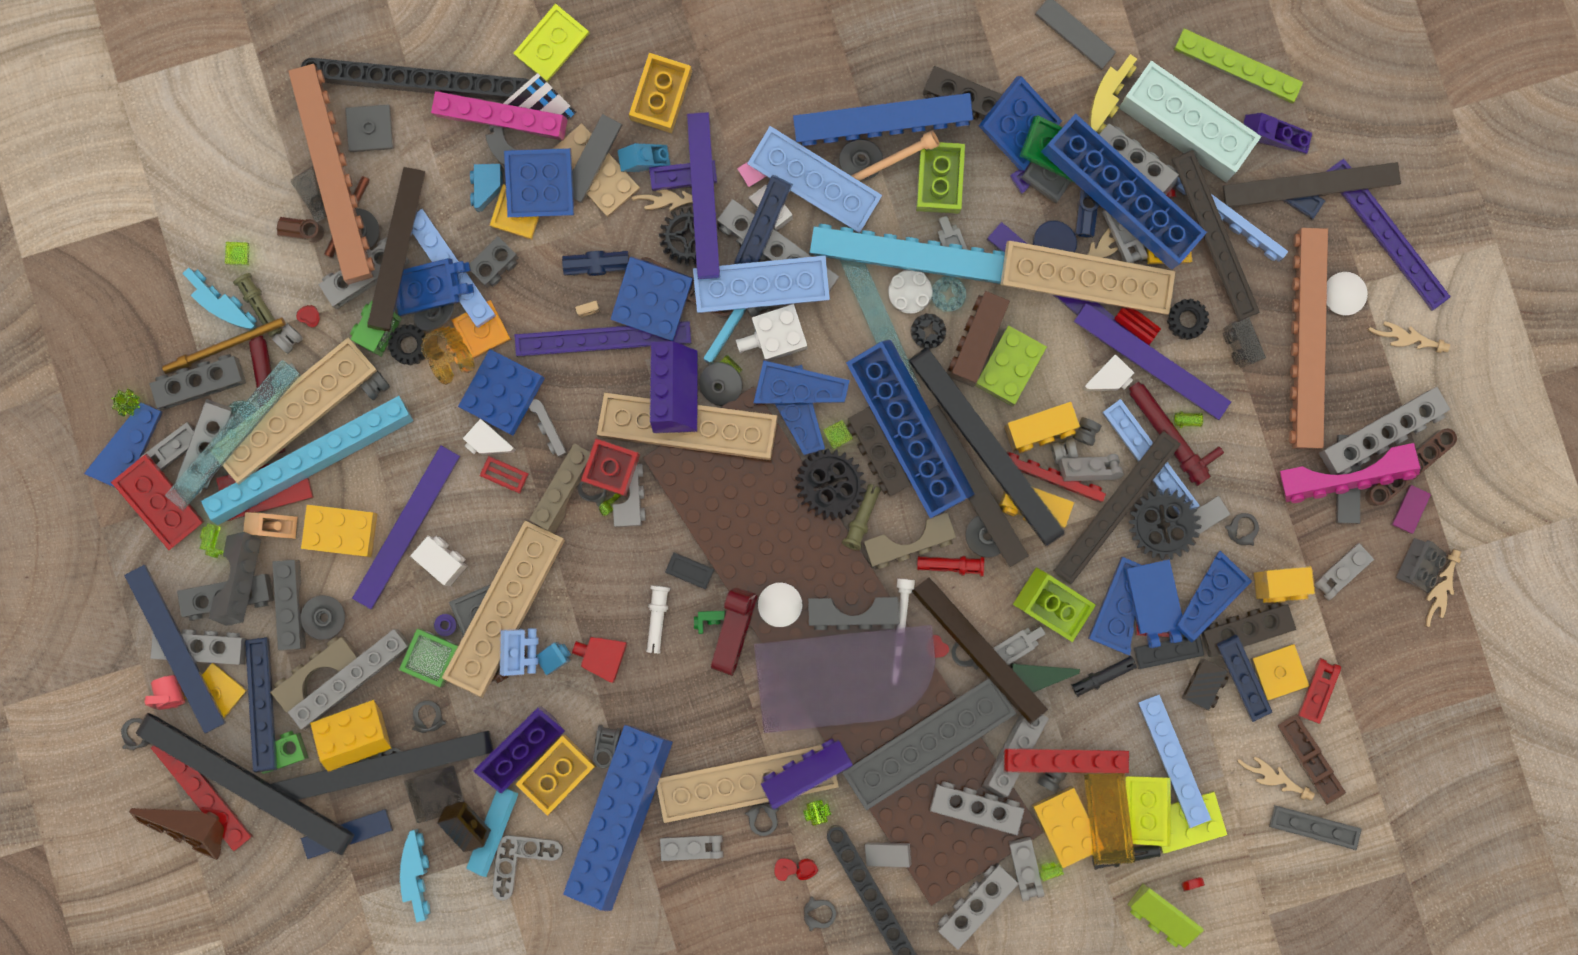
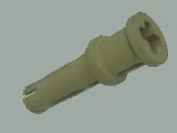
M246 273L234 280L233 284L239 287L244 296L243 300L246 303H250L263 325L274 321L275 318L261 297V289H257L251 279V273ZM278 328L268 332L269 337L279 334L282 329Z
M868 484L856 518L850 522L848 535L842 541L844 546L852 550H861L862 538L868 532L867 523L881 492V488L876 486L872 494L873 484Z

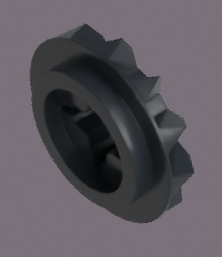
M926 313L915 319L911 327V335L914 342L920 347L935 348L943 342L946 335V327L943 320L937 315ZM932 322V330L937 334H930L927 339H924L925 331L922 328H927Z

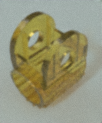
M443 326L425 334L426 337L422 339L423 342L420 345L422 346L421 352L428 359L432 372L442 384L447 385L453 381L454 374L449 364L454 361L461 372L470 373L474 370L473 357L467 345L463 343V337L460 335V332L456 331L455 328ZM438 336L445 341L446 352L439 347L437 342Z

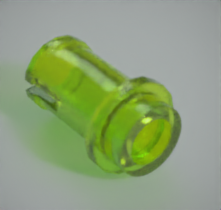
M1179 411V413H1175L1174 424L1179 426V428H1183V426L1202 427L1203 413H1183V411Z

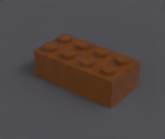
M987 291L984 292L983 296L978 295L972 309L976 311L975 315H970L964 328L967 331V335L960 338L956 351L959 352L958 357L953 356L947 371L951 372L950 378L971 387L975 386L1010 300Z

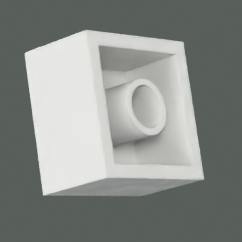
M427 536L411 557L443 585L451 586L467 568V565L464 563L466 559L457 551L447 549L449 544L441 537Z

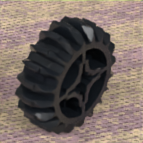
M688 207V213H684L683 208H679L680 215L677 216L672 211L671 215L674 219L671 220L666 217L665 221L669 225L660 226L663 231H666V233H659V238L666 239L660 242V246H668L663 250V253L666 255L672 252L669 260L672 261L677 256L678 265L684 259L686 267L690 265L689 260H693L694 265L697 266L696 252L691 253L692 246L695 244L692 208ZM686 221L683 230L672 233L673 228L678 223ZM688 227L691 235L694 237L689 241V246L685 237H683L688 232ZM671 239L684 244V253L673 247Z

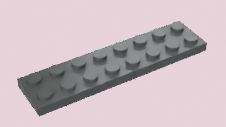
M988 678L842 773L865 810H868L1017 713L1008 699Z

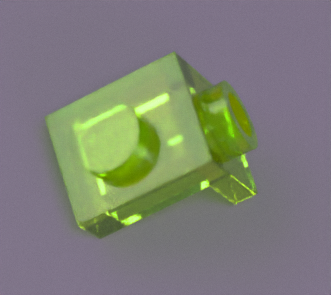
M207 523L206 527L202 528L200 533L202 541L199 549L206 550L205 555L215 558L223 555L224 550L215 548L221 526Z

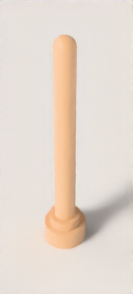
M930 130L923 134L920 141L851 176L861 181L924 148L932 150L940 146L938 137L933 130Z

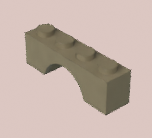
M575 443L573 444L530 517V521L553 534L556 533L566 516L567 503L573 491L581 482L590 456L589 451Z
M947 512L927 519L922 536L912 544H896L885 534L866 540L863 544L871 567L877 566V569L890 566L889 561L898 559V562L910 559L911 553L917 551L919 555L932 551L931 547L939 544L940 548L953 544L952 539H955L956 535Z
M334 637L326 644L328 648L322 652L320 650L316 651L309 657L310 662L305 666L303 664L298 665L291 671L292 676L287 680L282 678L273 685L275 689L271 691V694L286 713L308 697L307 684L315 671L323 667H330L340 672L360 656L346 637Z

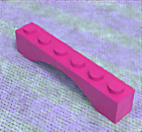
M436 91L431 113L439 118L493 125L564 141L568 121L565 116Z
M1411 443L1392 447L1375 464L1351 474H1322L1301 466L1280 471V478L1286 502L1300 503L1305 498L1314 497L1319 499L1327 496L1329 493L1343 494L1348 492L1349 489H1367L1372 484L1377 483L1387 485L1393 483L1396 479L1411 480L1420 474V465L1415 445Z

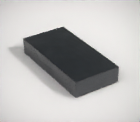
M673 552L665 573L706 590L714 569Z

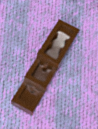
M1296 714L1279 724V730L1325 804L1328 805L1345 795L1346 791L1333 774V769L1322 755L1321 749Z

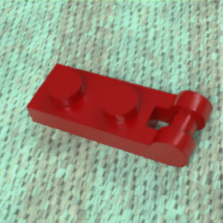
M1318 659L1298 716L1318 724L1321 723L1341 671L1340 665H1331L1325 659ZM1324 671L1330 673L1328 679L1322 677Z

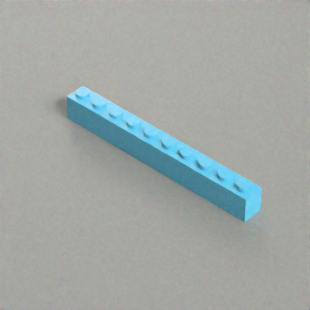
M819 224L818 227L814 226L810 255L990 283H1001L1005 256L1003 251L993 250V254L984 253L983 248L971 247V250L962 249V245L949 244V247L940 246L941 242L928 240L927 244L919 243V239L906 237V240H899L897 235L884 234V237L875 236V232L863 230L862 234L854 233V229L847 227L834 230L831 229V225Z
M397 396L256 471L241 484L236 482L202 500L201 503L209 519L216 525H220L414 420L400 396Z

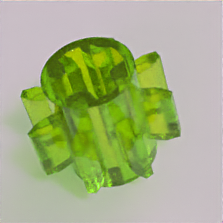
M127 389L126 392L118 390V393L111 398L114 404L111 408L118 411V415L125 417L126 413L133 416V411L136 408H140L138 404L140 397L133 395L134 391Z
M822 799L806 804L807 809L803 810L806 821L811 820L812 826L828 822L827 816L831 815L829 804L824 805Z

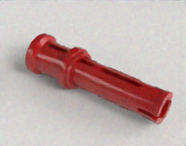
M918 556L917 570L959 572L962 576H965V574H979L980 577H983L984 557L975 559L966 558V556L960 558Z

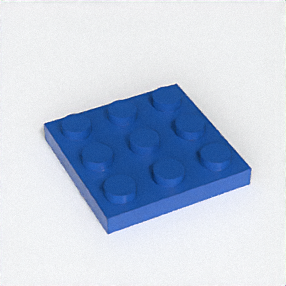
M1017 76L979 124V127L1019 170H1025L1031 161L1020 157V153L1034 116L1039 115L1057 125H1060L1062 120L1022 76Z
M571 148L504 151L507 217L574 215Z
M631 256L610 320L673 341L694 278Z
M489 349L458 407L514 436L545 377Z

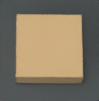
M597 301L575 307L580 318L600 311Z

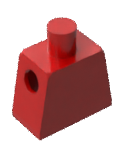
M591 637L588 645L576 641L572 654L583 657L582 668L608 682L614 683L627 642Z

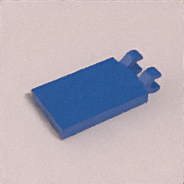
M446 258L404 269L396 302L398 316H405L460 302L459 295L474 293L473 284H459L458 273L470 271L469 262L464 263L460 261L453 263L452 259Z
M1170 559L1125 569L1139 634L1146 633L1149 648L1161 646L1158 634L1168 632L1170 643L1182 642L1181 633L1176 628L1182 617Z

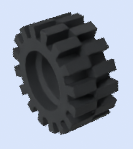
M1183 299L1171 308L1167 324H1169V330L1174 332V336H1179V339L1190 340L1198 337L1206 330L1209 323V313L1205 311L1206 307L1202 306L1200 301ZM1190 311L1194 313L1196 323L1193 327L1187 328L1181 324L1180 315L1183 312Z
M404 324L400 328H395L396 331L394 333L391 332V338L388 339V350L391 352L392 357L404 365L419 364V361L424 360L425 355L429 353L428 347H430V343L428 342V336L419 327L412 324ZM405 337H414L417 341V348L412 353H405L401 349V342Z

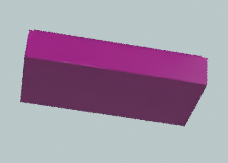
M1409 485L1391 525L1409 534H1413L1431 494L1413 485Z

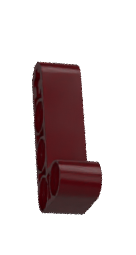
M737 587L729 591L724 604V609L727 612L712 659L711 669L731 676L734 675L757 601V594Z

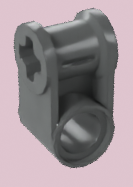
M599 724L593 761L597 767L608 768L610 766L620 739L621 728L615 730L605 728ZM604 734H605V735H610V736H613V738L604 737L603 735H604ZM601 752H607L610 756L609 762L605 765L598 761V755Z

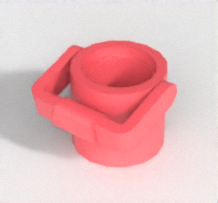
M175 675L161 677L152 681L151 686L154 696L145 697V705L158 710L177 708L186 702L183 690Z

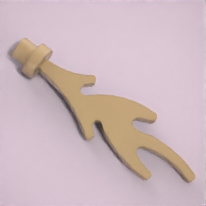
M658 190L657 192L662 194L661 197L654 195H637L632 197L633 201H654V204L645 206V210H656L673 204L669 208L670 211H673L681 206L693 203L692 195L685 191H682L684 199H681L670 190Z
M1109 228L1100 238L1096 249L1094 242L1090 244L1087 255L1105 258L1118 250L1117 247L1109 248V245L1115 242L1114 237H1109L1111 232Z
M1384 322L1383 325L1389 327L1392 332H1382L1371 327L1368 329L1369 332L1378 336L1397 338L1398 341L1390 343V346L1405 347L1419 341L1418 350L1433 347L1436 348V352L1441 353L1442 351L1448 352L1450 349V344L1444 343V340L1439 339L1438 343L1419 334L1412 327L1408 328L1411 334L1390 322Z
M1453 549L1451 555L1448 554L1447 559L1450 562L1445 570L1438 574L1439 577L1445 576L1446 579L1436 584L1426 597L1427 601L1436 597L1427 614V627H1430L1431 618L1437 607H1440L1439 617H1444L1447 607V590L1451 595L1454 594L1453 572L1456 562L1460 563L1461 561L1459 558L1461 552Z
M1254 757L1253 760L1260 765V768L1251 767L1240 759L1237 760L1245 769L1264 775V779H1256L1257 783L1269 786L1285 783L1286 787L1281 789L1282 792L1294 791L1300 793V798L1303 800L1308 799L1312 801L1315 795L1314 792L1310 791L1309 787L1305 786L1302 789L1293 783L1280 767L1277 768V775L1267 763L1257 757Z

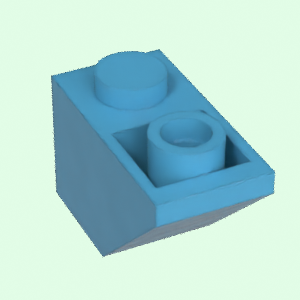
M634 143L617 150L621 172H641L650 170L649 168L670 165L667 145Z
M474 164V171H470V182L474 184V192L470 194L471 206H474L477 212H482L500 193L503 185V168L501 164Z
M554 642L536 655V657H538V663L547 676L570 662L571 660L568 656L571 655V652L565 644Z

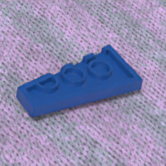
M763 360L753 404L845 403L850 380Z
M802 365L794 366L795 368L803 369ZM813 403L775 404L803 455L812 454L818 450H825Z
M140 403L84 474L114 487L111 482L144 454L163 412Z
M1219 551L1176 628L1192 643L1252 580L1222 551Z
M1121 557L1088 639L1130 656L1135 612L1125 569L1141 566V564Z

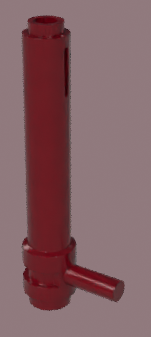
M262 335L251 339L249 342L260 409L276 396L267 342ZM285 448L281 450L278 454L286 452Z
M1139 381L1129 388L1131 392L1129 395L1157 433L1160 435L1164 431L1181 444L1173 455L1179 461V467L1182 471L1187 472L1189 475L1188 479L1190 482H1194L1196 486H1199L1209 479L1211 475L1207 465L1224 454L1222 448L1218 446L1201 459L1198 454L1193 452L1144 384L1141 385Z

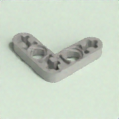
M517 835L502 837L497 848L493 882L494 896L501 901L507 900L512 896L518 857L554 861L560 858L563 853L562 844L553 839ZM508 839L515 846L509 851V856L514 855V859L510 857L501 858V854H506V847L503 846V843H506ZM529 841L534 842L537 846V850L533 854H528L524 848L525 844ZM540 842L545 843L544 848H550L552 844H555V848L559 849V852L555 853L554 856H550L549 851H543V856L539 855L541 850ZM503 861H507L512 865V871L508 874H504L500 870V864ZM498 876L502 878L511 877V881H506L505 887L509 889V892H506L504 896L497 890L503 883V879L498 880Z

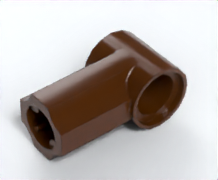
M280 217L277 222V235L280 237L318 242L324 235L323 227L312 219L301 220ZM315 226V233L308 236V229Z

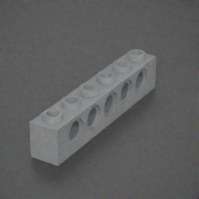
M732 199L717 219V223L720 225L718 229L728 236L730 234L738 238L736 242L742 245L754 214ZM739 221H744L748 227L744 231H738L735 225ZM773 229L760 260L764 262L765 260L774 261L811 256ZM780 247L783 253L779 257H774L770 253L771 249ZM827 268L830 292L839 280V276Z
M1435 387L1319 452V455L1331 475L1338 473L1339 475L1347 474L1352 471L1350 466L1356 463L1360 466L1371 460L1369 456L1375 452L1377 455L1384 453L1390 449L1388 445L1394 441L1396 444H1399L1408 439L1407 434L1414 431L1417 434L1426 429V423L1430 421L1436 423L1446 417L1444 413L1449 411L1450 408L1438 387ZM1420 407L1426 410V417L1420 415ZM1402 417L1408 422L1407 428H1404L1400 423ZM1383 428L1387 429L1389 432L1388 439L1384 438L1382 435ZM1364 438L1370 441V449H1366L1363 446ZM1345 449L1352 453L1351 460L1345 458Z
M393 629L288 711L289 715L301 730L307 729L311 726L310 723L320 719L407 651L410 643L399 629Z

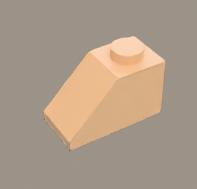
M245 512L243 532L254 536L296 539L298 517Z

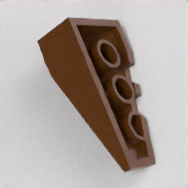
M130 809L129 813L137 822L159 833H163L165 830L168 836L179 843L183 839L186 843L193 846L192 850L216 860L220 857L224 827L219 822L220 818L211 812L205 814L200 811Z

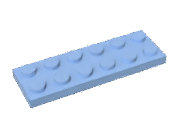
M769 126L747 165L769 178L775 175L792 183L791 192L860 233L882 197L875 190Z
M826 256L719 266L720 278L698 279L697 268H693L697 313L830 300Z

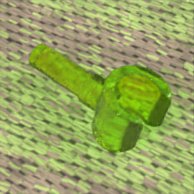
M616 493L609 500L601 503L599 507L601 514L606 516L613 512L611 504L622 495Z

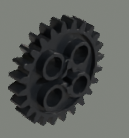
M829 448L824 453L818 450L815 455L813 453L810 454L808 460L805 459L802 462L803 466L797 469L801 473L795 477L797 481H800L795 488L801 489L797 497H804L801 504H809L808 512L815 509L816 517L823 513L824 520L829 515L832 520H835L838 516L840 519H843L846 514H852L853 509L856 510L859 507L857 502L860 503L864 499L861 494L865 493L866 490L861 488V486L866 481L859 478L864 473L856 471L860 466L859 464L854 466L851 464L854 459L853 457L849 460L845 459V452L838 456L837 449L832 454ZM833 467L839 470L840 475L834 473ZM813 473L819 475L820 481L814 479ZM847 478V481L838 482L834 487L829 485L818 491L813 490V488L824 486L827 482L831 484L840 479ZM841 487L847 490L848 496L841 492ZM821 494H825L828 497V502L821 498Z
M1158 488L1156 495L1151 491L1148 492L1149 499L1144 496L1140 498L1143 504L1137 502L1134 504L1138 511L1132 510L1130 512L1135 518L1130 519L1128 523L1134 524L1135 527H1132L1129 532H1136L1132 540L1140 541L1137 548L1146 547L1144 554L1152 551V558L1160 554L1161 560H1164L1166 554H1168L1169 558L1173 560L1174 553L1181 557L1183 555L1182 549L1189 552L1188 544L1193 546L1196 544L1192 537L1199 538L1200 536L1195 530L1202 527V525L1196 523V521L1201 519V516L1194 515L1198 507H1190L1193 500L1185 501L1187 494L1178 497V490L1176 489L1173 494H1170L1169 488H1166L1164 494H1162L1160 488ZM1160 505L1164 506L1165 521L1167 523L1170 522V525L1167 527L1170 543H1167L1165 526L1160 525L1163 521ZM1170 506L1177 507L1179 509V516H1171L1168 508ZM1154 510L1157 513V520H1150L1147 517V511ZM1181 528L1184 536L1182 538L1175 537L1173 529ZM1152 532H1159L1162 540L1160 542L1154 541L1151 538Z

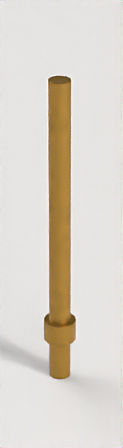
M281 317L191 355H182L177 357L176 361L162 366L165 374H168L180 368L191 367L192 363L286 325L285 320Z

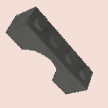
M246 532L227 536L223 557L227 558L230 563V574L222 591L213 597L209 619L225 626L244 623L261 539Z
M300 560L272 561L278 650L305 649V630L301 624L299 590L301 585Z
M877 597L869 610L857 616H850L841 612L836 607L832 598L808 599L809 626H814V630H828V625H836V630L850 629V625H859V629H872V625L881 624V629H894V624H899V597Z

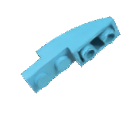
M188 268L182 273L197 289L191 296L207 311L234 326L247 330L257 328L255 317L250 312L245 314L240 308L242 303L234 295L230 297L224 294L220 297L221 293L213 285L209 287L204 282L207 278L198 269L194 271Z
M418 828L409 832L400 865L402 901H412L416 922L425 921L429 918L428 914L431 913L428 900L425 901L423 892L426 891L423 878L420 879L419 875L427 873L429 860L428 856L423 854L424 837L422 833L418 832Z

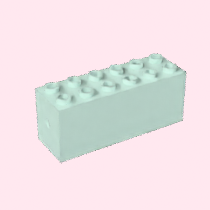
M1150 61L1119 107L1120 110L1182 153L1193 150L1198 163L1226 183L1238 171L1261 138L1260 135L1153 61Z

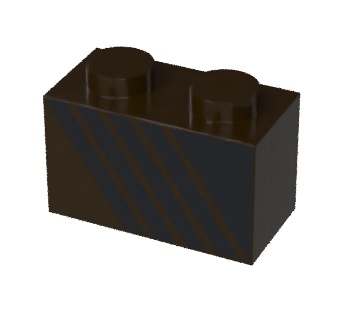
M1200 659L1182 695V699L1207 711L1210 708H1214L1219 699L1217 693L1220 687L1224 688L1229 677L1226 676L1228 670L1206 659Z
M465 801L445 806L437 822L463 852L484 847L491 831Z

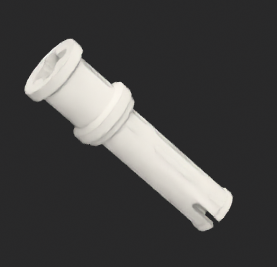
M651 585L652 599L648 605L649 610H651L646 652L652 653L653 644H655L654 653L660 654L664 612L668 610L666 602L670 587Z

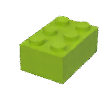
M939 142L940 146L932 150H926L925 148L920 150L916 211L960 214L962 208L965 144Z
M1008 325L975 386L1013 407L1047 346Z

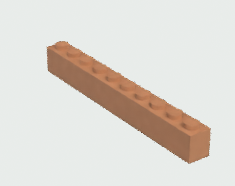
M314 64L289 70L290 80L343 279L349 285L374 278L372 271L375 270V265L372 257L368 258L366 251L370 249L367 237H363L361 232L364 224L361 216H357L355 209L358 207V202L355 194L352 195L350 187L353 186L350 174L345 172L344 166H347L344 153H340L338 146L342 145L339 133L334 131L333 124H336V119L333 111L329 112L328 104L331 103L328 91H324L322 83L325 82L323 72L318 70Z
M1301 228L1297 231V234H1294L1293 246L1297 247L1296 256L1294 255L1293 269H1296V277L1293 278L1292 289L1296 291V296L1292 301V312H1295V321H1292L1291 332L1295 334V343L1291 345L1294 365H1291L1290 375L1291 378H1294V387L1290 389V399L1293 400V408L1290 409L1289 418L1290 422H1293V430H1290L1289 443L1292 444V449L1320 450L1324 448L1328 229Z

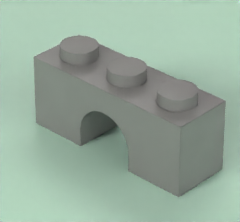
M639 460L629 486L630 496L628 500L622 504H613L614 527L642 526V521H646L645 507L641 508V499L645 498L644 485L640 486L639 477H643V464H639Z

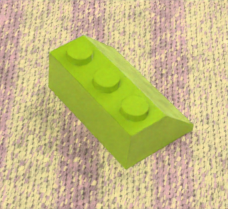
M1145 884L1141 885L1127 904L1132 908L1130 911L1132 915L1139 920L1144 917L1150 922L1148 927L1157 934L1160 931L1168 936L1165 940L1176 948L1178 945L1185 948L1204 931L1202 927Z

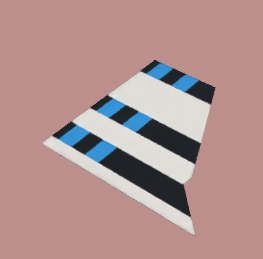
M538 73L503 103L560 114L567 119L576 113Z

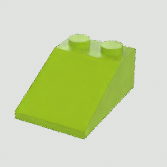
M1037 567L1013 603L1014 606L1071 642L1074 641L1096 606Z

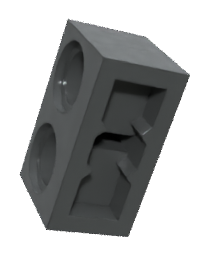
M497 236L469 264L470 271L487 288L490 286L494 287L501 281V275L506 270L509 272L517 265L518 262L516 260L519 257ZM501 251L508 253L504 261L497 260V254ZM484 267H491L492 272L489 276L484 277L481 275V270Z

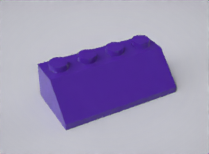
M674 341L651 342L650 424L653 433L698 432V351Z
M540 706L473 771L502 794L565 730L553 715Z
M832 738L821 744L823 748L817 752L813 749L802 755L803 760L797 763L792 760L783 765L782 768L784 770L778 774L773 771L762 777L764 781L761 783V786L773 810L852 766L839 739L834 741Z

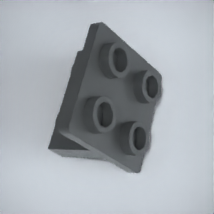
M1414 538L1396 578L1429 593L1437 582L1440 568L1445 565L1447 554L1432 541L1427 540L1424 542Z

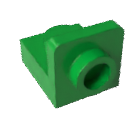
M725 611L698 612V616H694V630H698L699 634H704L703 621L706 620L707 625L721 624V620L725 619Z

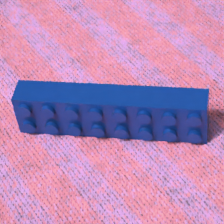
M970 93L793 115L796 142H802V146L816 145L817 140L824 139V143L839 142L838 137H846V141L860 139L861 134H867L868 138L880 137L882 132L889 131L890 135L904 134V129L911 128L912 132L926 131L925 126L932 125L934 129L948 128V123H956V127L970 125L969 121L974 120Z
M1076 113L1041 151L1171 270L1186 258L1207 233Z
M892 340L881 341L846 362L930 518L938 516L974 496L975 493Z
M624 725L563 895L601 911H612L673 741L633 726Z

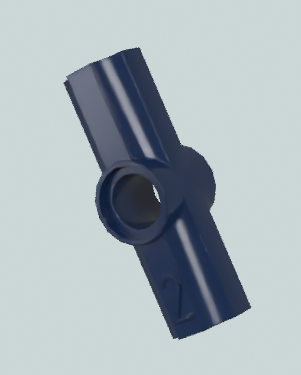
M1080 189L1075 235L1093 238L1099 204L1084 190ZM1083 200H1092L1094 203V207H1085L1083 204Z
M590 251L583 255L562 256L564 276L580 274L600 276L607 274V272L626 271L629 262L628 251L605 253V251Z

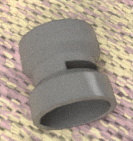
M288 323L283 327V331L280 334H276L272 338L287 354L293 349L295 343H299L303 339Z
M1073 438L1067 439L1063 443L1058 441L1051 443L1055 464H1059L1061 458H1078Z

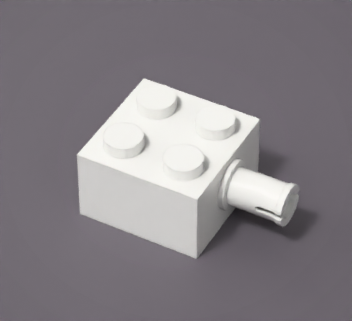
M794 304L752 317L756 331L754 335L736 340L740 353L759 347L762 350L765 361H771L807 349V343Z

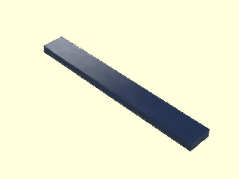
M142 565L125 574L124 576L204 734L226 724L147 566Z

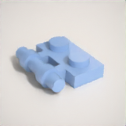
M528 628V637H525V630L523 629L501 630L500 675H524V666L526 665L527 673H536V665H538L536 645L539 644L537 628ZM526 645H527V657H525V646H526Z

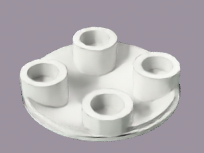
M912 270L902 271L891 280L888 291L889 298L893 306L899 311L917 313L929 304L932 298V286L924 273Z
M1340 272L1328 279L1326 307L1339 315H1352L1363 308L1367 300V287L1359 276L1351 272Z
M774 583L766 587L760 594L758 610L763 620L775 627H785L794 623L800 616L802 599L799 592L793 586L786 583Z

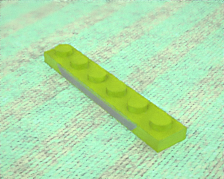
M1185 28L1174 48L1177 52L1292 104L1295 102L1303 84L1300 80Z

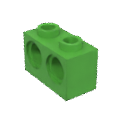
M293 731L281 734V739L275 741L277 769L309 758L301 733L294 734ZM290 741L296 745V750L293 754L289 753L286 748Z

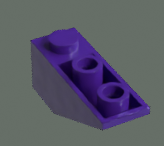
M1264 113L1245 115L1243 124L1261 136L1258 143L1308 154L1312 137L1311 132Z

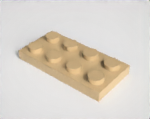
M582 123L566 136L564 141H561L553 148H571L572 171L592 135ZM608 153L587 195L608 218L639 191L640 187L626 172H621L620 165Z

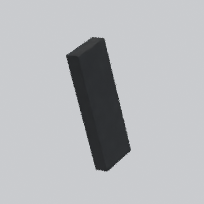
M1200 635L1192 643L1186 637H1182V642L1170 643V640L1160 642L1161 646L1149 648L1148 645L1134 647L1138 669L1204 656Z

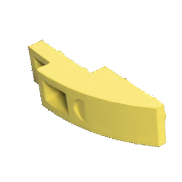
M1131 54L1119 71L1112 67L1109 68L1097 89L1092 102L1088 125L1098 134L1107 126L1104 124L1108 116L1112 118L1119 109L1116 106L1119 98L1116 96L1124 87V84L1121 82L1126 76L1130 78L1137 68L1134 66L1137 58Z

